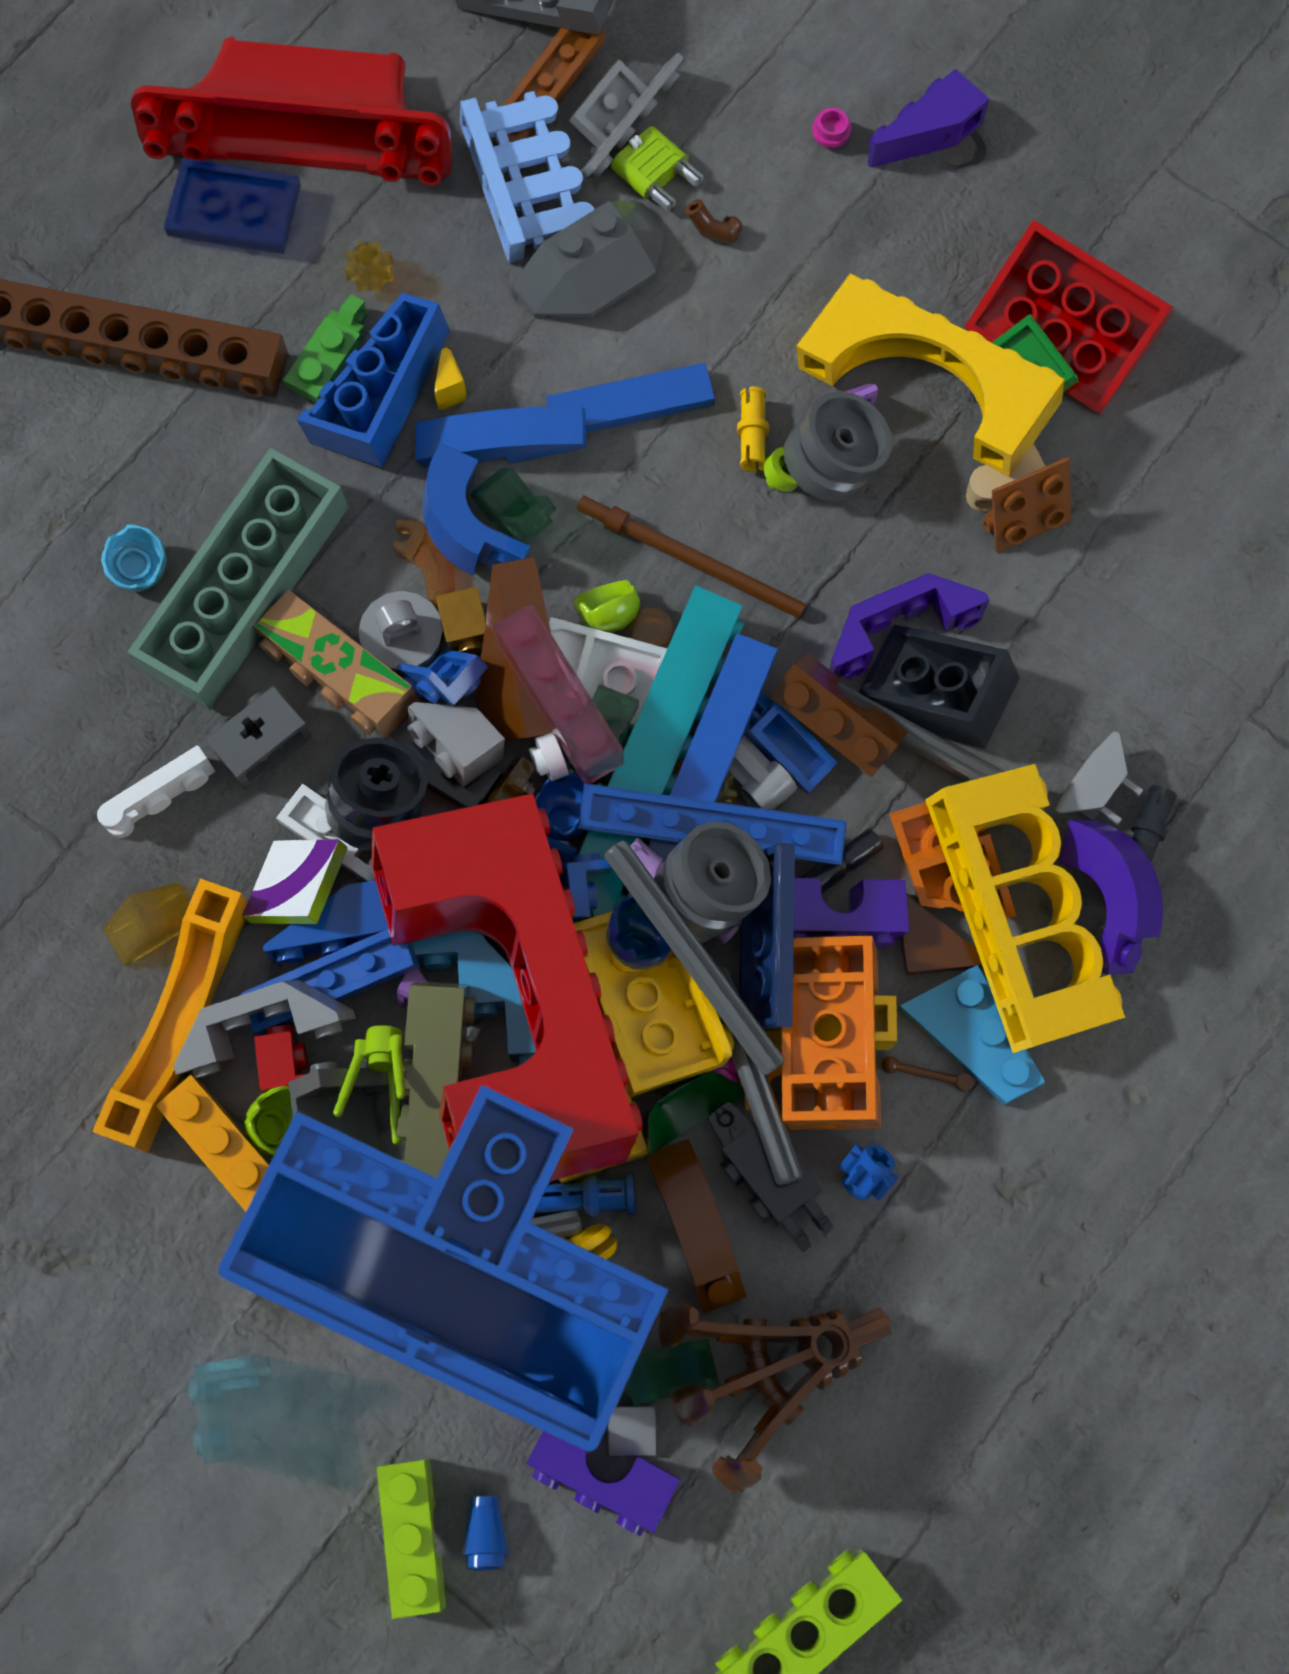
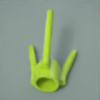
M373 1026L367 1029L366 1040H355L354 1056L333 1113L336 1117L342 1116L363 1059H366L369 1062L368 1067L378 1072H388L392 1143L398 1145L401 1143L400 1137H397L398 1118L401 1117L400 1099H404L406 1096L402 1059L403 1032L392 1026Z

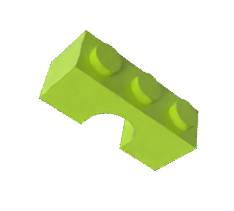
M431 1459L378 1466L376 1468L392 1619L441 1612L446 1607L442 1561L441 1556L439 1557L437 1553L434 1535L433 1510L436 1505Z

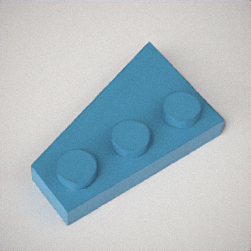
M978 965L900 1005L898 1008L907 1018L914 1020L929 1034L928 1037L940 1048L943 1047L962 1064L963 1069L1003 1106L1045 1083L1027 1049L1012 1053L990 986Z

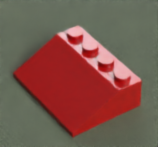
M1033 219L964 328L981 334L987 341L992 343L1030 314L1078 377L1079 381L1067 389L1065 393L1101 415L1153 345L1173 315L1174 309L1170 304Z

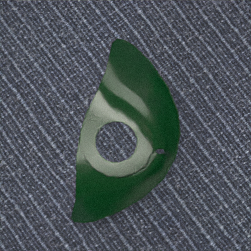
M706 1072L650 1106L646 1117L648 1156L707 1120L714 1111L725 1103L730 1102L732 1104L744 1097L743 1087L720 1073Z

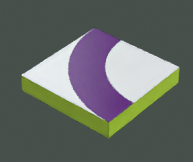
M339 839L273 841L242 917L251 924H317L348 847Z

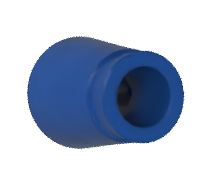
M494 1496L470 1498V1508L461 1557L466 1558V1570L504 1568V1556H508L509 1552L499 1507V1498Z

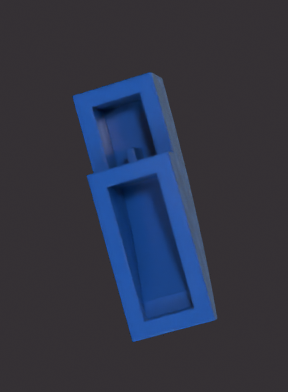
M763 691L761 692L744 735L770 762L776 761L791 775L797 787L805 793H810L838 762L792 714L778 703L773 702Z

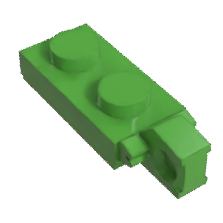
M350 294L340 307L339 313L332 310L328 317L324 318L284 377L283 382L286 388L315 403L319 400V391L329 380L331 382L335 381L347 366L345 360L354 349L358 350L362 344L361 336L365 328L361 323L368 314L364 300Z

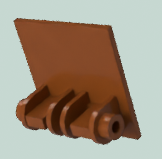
M1068 457L992 490L993 509L988 511V516L982 518V523L987 533L994 531L995 551L997 553L1071 521L1070 459Z

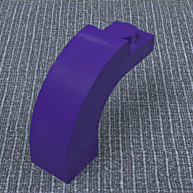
M1069 820L1059 862L1081 870L1093 878L1100 887L1106 903V924L1100 943L1103 957L1102 973L1106 975L1133 973L1142 955V939L1160 937L1163 901L1156 872L1140 846L1119 829L1096 820Z

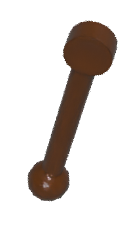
M887 1056L882 1060V1068L887 1073L892 1074L900 1071L955 1084L956 1088L962 1092L969 1091L974 1085V1079L968 1073L955 1076L900 1063L893 1056Z

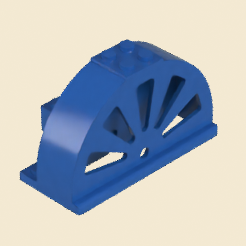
M484 1085L479 1088L436 1178L297 1111L218 1267V1272L222 1278L585 1451H593L598 1447L668 1292V1289L530 1223L574 1129Z

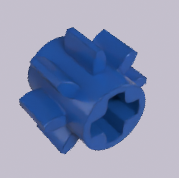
M856 1144L838 1166L841 1171L845 1172L842 1177L843 1187L850 1195L862 1201L869 1200L872 1195L878 1201H881L898 1180V1176L892 1172L895 1168L893 1157L887 1150L876 1144H869L865 1149Z

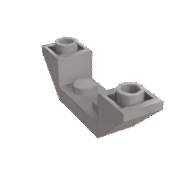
M301 980L282 981L202 1008L173 1065L175 1074L193 1072L194 1077L199 1079L221 1072L220 1063L235 1059L227 1031L251 1024L250 1016L263 1011L265 1018L291 1011L297 1033L314 1032L316 1039L342 1032L341 1023L356 1019L353 1009Z

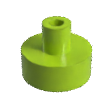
M784 447L776 449L764 462L763 469L766 483L772 489L791 492L799 485L791 477L784 461Z

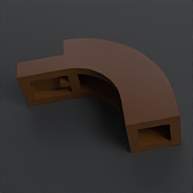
M689 1139L659 1149L649 1156L646 1154L658 1192L679 1242L703 1313L747 1297L723 1221Z

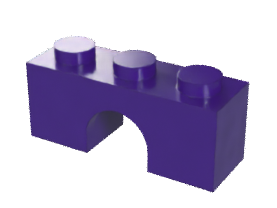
M794 878V938L872 936L876 948H887L894 946L896 940L909 932L905 880L863 879L849 890V912L838 913L830 909L824 902L821 894L820 878Z
M545 1431L542 1432L526 1463L535 1468L532 1478L554 1490L558 1489L560 1483L577 1491L573 1500L596 1513L600 1512L602 1506L619 1514L616 1523L638 1536L642 1535L644 1529L652 1533L655 1532L680 1481L679 1477L640 1456L637 1457L632 1469L624 1478L613 1482L601 1480L593 1474L589 1467L588 1451L580 1449Z

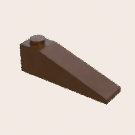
M535 557L492 565L481 660L488 668L480 676L481 682L477 687L476 705L477 709L505 740L529 738L570 730L555 653L537 617L538 615L550 632Z

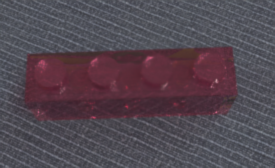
M532 603L493 624L497 644L584 784H591L624 764L622 746Z

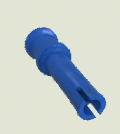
M627 1173L625 1178L597 1179L595 1175H588V1178H583V1183L548 1184L535 1213L584 1210L585 1215L595 1217L602 1211L627 1210L629 1215L636 1214L634 1173Z

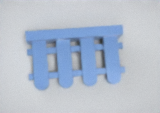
M534 91L525 93L524 101L497 107L496 101L488 102L484 111H480L476 98L460 101V125L508 264L524 260L525 245L533 243L534 249L537 250L544 240H547L595 210L588 202L573 203L571 194L577 193L581 189L583 175L578 168L573 166L561 168L558 159L564 158L568 154L570 139L562 131L548 132L546 124L556 119L557 102L550 96L536 97ZM535 128L537 136L510 142L507 134ZM496 137L498 146L493 147L490 138ZM547 162L548 172L522 178L519 169ZM508 172L511 181L505 182L503 173ZM555 198L560 199L562 207L534 213L532 204ZM520 208L523 217L518 218L515 209Z

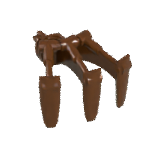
M678 1304L674 1307L666 1308L664 1312H660L659 1339L665 1348H675L677 1343H683L685 1335L716 1338L717 1342L744 1345V1353L748 1354L749 1361L746 1362L748 1369L726 1378L724 1384L710 1390L701 1386H683L674 1390L670 1397L677 1419L681 1425L688 1427L703 1421L711 1412L714 1402L729 1394L731 1397H734L756 1387L758 1394L762 1392L766 1397L764 1403L769 1409L754 1427L755 1434L738 1457L733 1459L730 1455H727L725 1458L720 1456L712 1464V1473L733 1494L737 1491L742 1493L745 1489L754 1486L762 1479V1466L755 1459L784 1422L790 1425L801 1414L804 1408L800 1403L815 1387L818 1389L829 1387L832 1378L838 1379L845 1376L849 1369L859 1367L862 1358L858 1348L892 1333L889 1326L891 1324L888 1315H884L882 1308H877L847 1322L840 1310L832 1309L826 1314H814L808 1320L803 1317L793 1319L790 1326H767V1320L760 1318L744 1319V1325L698 1321L699 1311L691 1304ZM819 1335L826 1337L832 1345L830 1359L824 1358L818 1352L817 1339ZM767 1342H798V1353L771 1364L767 1354ZM802 1362L810 1370L787 1392L780 1385L776 1373Z

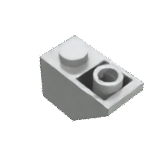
M414 702L408 707L409 726H407V730L412 740L421 748L426 746L435 756V762L440 771L448 778L454 777L462 787L503 759L505 738L477 708Z

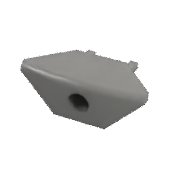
M1113 731L1092 752L1065 789L1054 809L1056 813L1081 812L1091 820H1094L1098 813H1101L1116 825L1119 824L1122 818L1104 805L1120 784L1137 796L1143 791L1142 788L1126 778L1128 772L1120 733Z

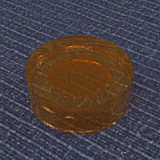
M645 608L639 611L635 620L631 622L632 639L666 648L671 642L673 623L669 615L663 610Z

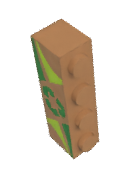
M289 589L254 625L262 639L259 646L270 658L276 662L281 658L292 665L289 670L299 681L306 686H309L311 682L322 689L320 695L328 704L338 711L342 706L353 714L350 718L354 724L368 735L375 731L382 738L388 739L407 719L408 707L414 702H420L413 687Z

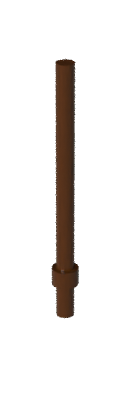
M585 495L581 497L578 503V511L604 523L605 529L619 536L622 533L631 536L793 617L801 619L807 607L806 603L630 518L629 512L617 506L613 508L607 507Z

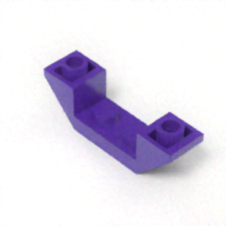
M927 573L852 605L833 654L829 670L839 678L844 676L846 680L863 674L868 669L874 652V648L865 632L868 631L869 634L880 632L887 628L893 619L905 614L908 618L917 616L927 610L930 606L929 604H931L945 632L959 627L960 630H965L978 624L983 619L982 616L990 599L986 592Z

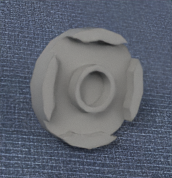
M406 591L387 593L373 601L363 613L358 629L361 646L397 675L399 674L395 671V668L400 663L428 667L436 659L435 655L439 651L441 643L443 644L445 637L441 616L432 602L417 593Z

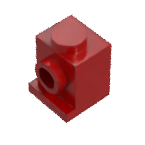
M291 1025L271 1027L266 1029L267 1035L254 1037L260 1091L263 1093L275 1087L289 1086L288 1082L305 1075L302 1074L301 1070L308 1069L305 1043H298V1039L294 1036L293 1026Z

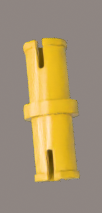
M751 386L749 387L750 397H748V390L746 388L740 391L741 420L737 423V435L741 438L740 468L747 472H757V462H759V470H764L766 438L770 433V425L765 420L766 391L763 388Z

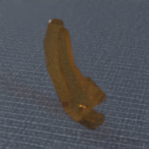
M396 519L395 527L397 534L406 533L411 537L405 542L394 541L393 548L395 554L415 564L424 572L428 600L433 602L435 608H438L436 596L454 592L455 565L438 550L427 531L426 525L414 520Z

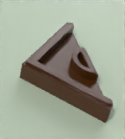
M907 896L909 932L901 937L906 975L964 970L976 965L979 968H983L977 948Z

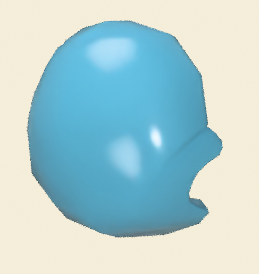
M134 524L126 525L123 530L108 537L101 558L103 570L107 578L119 589L133 592L144 591L157 584L163 577L168 562L161 539L150 528Z

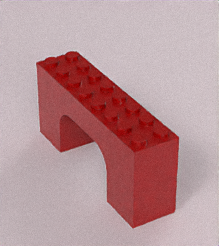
M528 794L372 828L371 867L393 946L459 931L477 932L493 939L502 947L510 961L536 1053L528 1061L516 1068L443 1086L439 1116L448 1149L450 1150L479 1088L484 1085L574 1129L550 1181L626 1162L634 1144H636L638 1131L642 1130V1119L637 1104L635 1102L629 1103L624 1088V1086H628L626 1066L622 1058L615 1059L611 1046V1043L615 1041L613 1025L609 1015L602 1016L597 1001L601 999L600 983L596 973H589L584 959L588 957L586 938L582 930H575L571 916L575 915L574 900L569 889L563 890L558 876L562 875V863L558 850L556 848L550 849L546 835H549L550 827L545 809H538L534 795Z

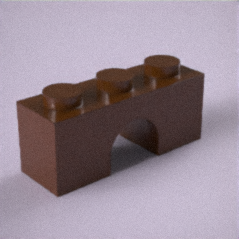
M809 653L804 654L792 665L769 697L870 777H873L908 734V731L876 706L872 709H865L850 701L837 686L841 678Z

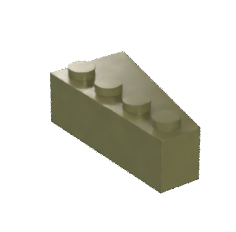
M415 981L409 985L404 1044L406 1050H411V1059H405L403 1067L406 1096H409L408 1105H403L401 1117L398 1118L397 1137H400L401 1142H406L405 1155L400 1161L436 1178L449 1152L439 1116L443 1086L465 1081V1068L472 1069L474 1041H467V1023H475L477 1000L476 996L469 995V984Z

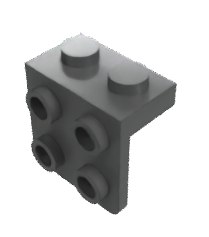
M363 1061L343 1114L340 1117H336L333 1112L349 1068H338L337 1062L314 1064L310 1066V1073L288 1082L293 1118L298 1111L381 1151L372 1095L389 1088L388 1072L374 1071L368 1067V1061Z

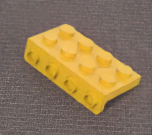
M639 904L573 923L575 930H582L585 935L588 957L584 959L588 972H595L598 977L601 999L597 1001L602 1016L609 1015L615 1035V1041L611 1045L616 1058H622L628 1074L627 1088L631 1097L721 1068L732 1057V1050L734 1049V1040L730 1029L726 1024H721L717 1011Z

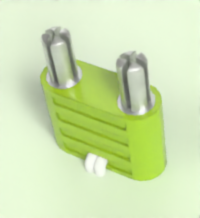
M650 126L639 136L635 135L630 139V144L620 151L611 163V170L644 199L652 198L666 211H670L674 207L676 200L663 190L662 187L678 173L694 187H697L703 181V175L688 163V155L654 126Z

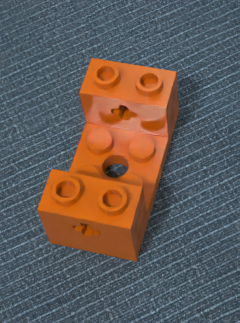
M872 936L794 938L792 1027L782 1029V1055L784 1057V1062L782 1063V1121L790 1130L881 1129V1086L876 1076L875 995H879L878 951ZM827 1017L835 1018L841 1023V1033L832 1041H823L816 1036L817 1024Z

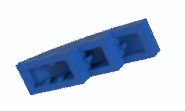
M582 406L527 407L459 414L415 423V460L423 467L429 466L440 443L478 459V463L505 457L513 464L586 448V411Z

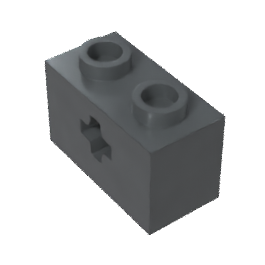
M272 686L266 692L261 691L254 694L246 702L244 709L232 719L226 718L217 723L211 730V735L205 741L217 758L246 790L309 740L312 735L305 722L275 687ZM255 731L262 735L257 740L250 736Z

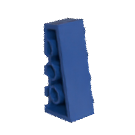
M401 293L369 332L371 335L370 339L360 350L354 349L345 360L347 364L345 369L334 382L329 380L319 391V400L310 410L305 408L296 419L310 444L383 468L450 331L439 303Z

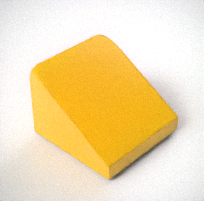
M447 347L441 349L434 394L438 410H444L462 403L467 398L464 379L451 350H448Z

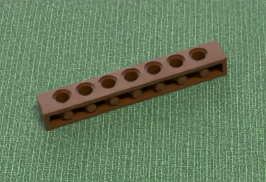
M0 279V317L8 313L0 318V343H5L13 349L25 351L27 348L40 350L56 358H65L66 356L81 358L96 366H104L105 364L121 366L125 370L136 374H142L145 371L157 373L172 381L179 382L184 379L197 381L212 389H222L223 387L238 389L252 397H261L262 395L277 396L289 355L282 334ZM47 321L45 324L38 326L41 322ZM87 328L84 332L77 333L79 330ZM121 336H126L123 340L115 341ZM166 343L162 348L154 349L157 345ZM206 351L201 356L192 357L197 352ZM237 359H245L240 364H232Z

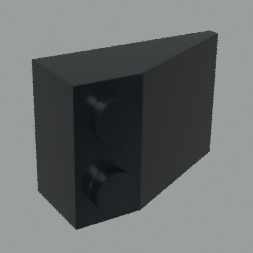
M894 624L858 693L945 739L985 749L1020 677L1006 649Z

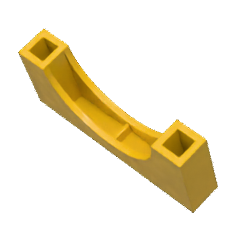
M851 273L796 346L798 368L831 386H834L851 369L868 361L887 357L921 359L950 371L970 389L981 409L983 419L974 436L973 459L1008 477L1011 476L1062 403L1065 379L1059 377L1054 370L1048 367H1039L1023 359L1016 351L1003 349L987 341L981 334L975 331H966L952 324L943 315L932 314L916 306L910 299L903 296L897 297L881 289L874 281L869 279L863 280Z

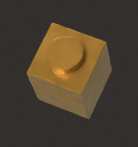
M478 587L437 595V604L448 649L477 656L482 654L486 620Z

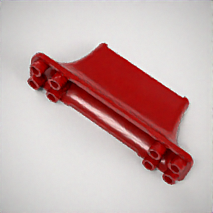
M228 37L223 41L212 67L197 84L187 89L144 85L136 88L131 98V109L139 139L143 144V151L153 159H163L166 155L184 156L193 163H201L205 158L218 160L236 159L350 170L379 175L388 182H396L401 177L419 179L428 186H435L442 179L446 178L451 173L453 163L450 128L446 120L436 113L408 110L404 95L406 64L403 58L395 52H390V55L238 41L234 37Z

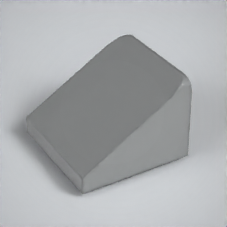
M615 1407L608 1423L609 1456L656 1455V1407Z

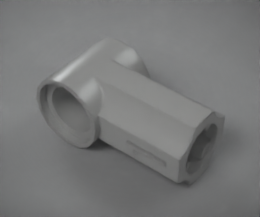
M744 735L728 775L740 787V793L750 807L774 810L797 790V785L791 775L776 761L770 762Z

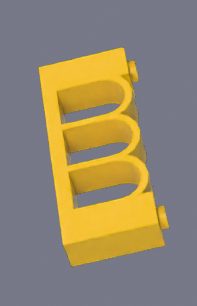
M1032 764L948 786L925 799L1012 1053L1125 1018L1122 1009V997L1119 990L1114 986L1111 975L1100 977L1103 957L1098 942L1084 927L1074 924L1080 916L1082 906L1080 889L1074 878L1066 870L1053 865L1059 857L1061 847L1060 834L1053 819L1042 810L1050 804L1047 798L1046 784L1039 776L1036 765ZM1005 824L1018 827L1027 835L1031 843L1033 853L1031 863L1028 867L991 877L976 831ZM1024 882L1039 885L1046 891L1052 902L1053 914L1051 922L1045 928L1012 937L996 890ZM1040 941H1053L1065 948L1072 959L1074 969L1072 980L1064 989L1034 998L1017 948Z

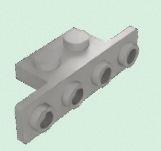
M679 53L674 55L662 67L648 86L625 64L618 60L570 118L569 122L598 148L581 169L582 181L592 173L598 177L613 160L608 153L615 145L618 148L623 147L636 131L631 126L637 117L644 120L658 103L653 98L657 91L661 89L663 92H666L680 75L676 67L684 59Z

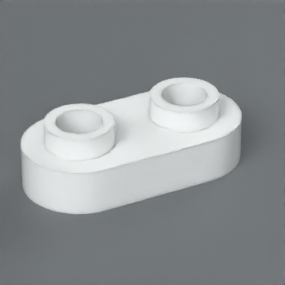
M549 733L534 737L536 746L529 748V752L536 766L537 773L540 776L547 774L551 781L568 776L567 766L555 735Z

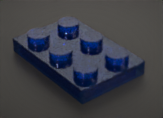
M182 158L164 224L165 232L169 237L284 254L301 188L299 176Z

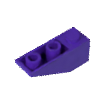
M956 69L944 79L937 78L928 87L925 95L916 103L911 101L904 106L895 121L889 126L883 125L875 131L869 141L870 151L867 164L870 167H875L957 146L984 122L989 98Z

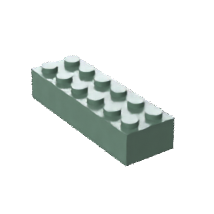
M269 448L127 651L138 669L210 711L259 640L260 636L254 625L288 589L290 591L293 590L347 511L348 505L341 486L278 451Z

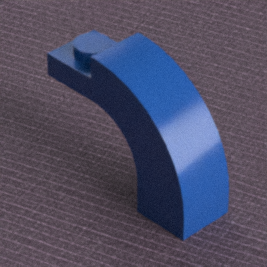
M440 443L429 465L422 502L425 526L438 550L451 563L472 576L479 563L487 566L492 571V565L527 558L529 545L487 527L473 515L468 507L466 495L473 484L478 459Z

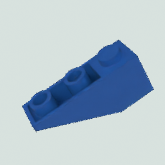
M375 880L349 884L339 889L327 898L317 924H291L263 945L266 955L272 961L277 960L278 964L281 965L295 964L304 961V955L321 953L324 957L388 929Z

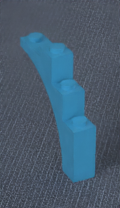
M459 931L412 942L418 963L424 964L426 969H445L451 967V962L458 961L459 984H469V995L476 996V1018L498 1016V1010H506L508 1056L511 1062L519 1061L520 1066L536 1053L512 968L486 941L483 934L472 931Z

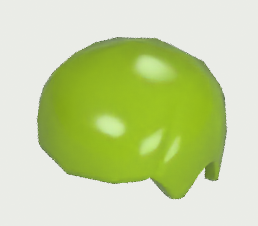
M628 580L612 582L593 588L573 599L579 620L584 626L608 633L620 631L635 620L641 606L636 587L631 585Z
M289 1086L275 1087L260 1095L251 1104L246 1113L247 1118L244 1123L247 1137L256 1150L269 1158L274 1157L293 1120Z

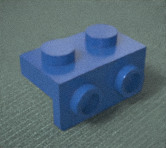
M444 649L428 668L400 663L395 668V671L413 687L419 700L425 698L433 704L438 701L455 705L461 697L468 696L479 686L481 682L480 676L488 666L477 655Z

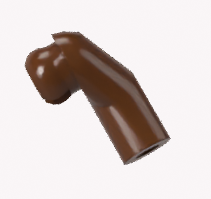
M700 199L690 202L685 209L687 216L702 237L730 244L738 239L737 235L743 229L742 222L736 216L726 215L722 222L714 219Z

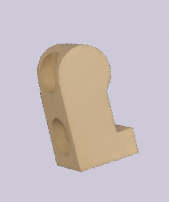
M1034 443L1010 477L994 470L988 465L980 466L974 470L966 491L967 503L971 508L978 512H988L993 509V489L1046 467Z

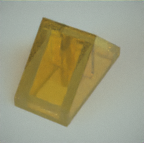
M179 882L129 895L102 928L125 967L180 934L182 920L190 900Z

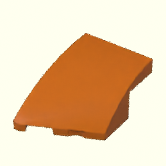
M926 802L889 813L919 904L940 909L944 907L954 908L964 912ZM987 829L976 831L991 877L1001 875L1002 872ZM1008 886L997 889L996 891L1005 917H1016Z

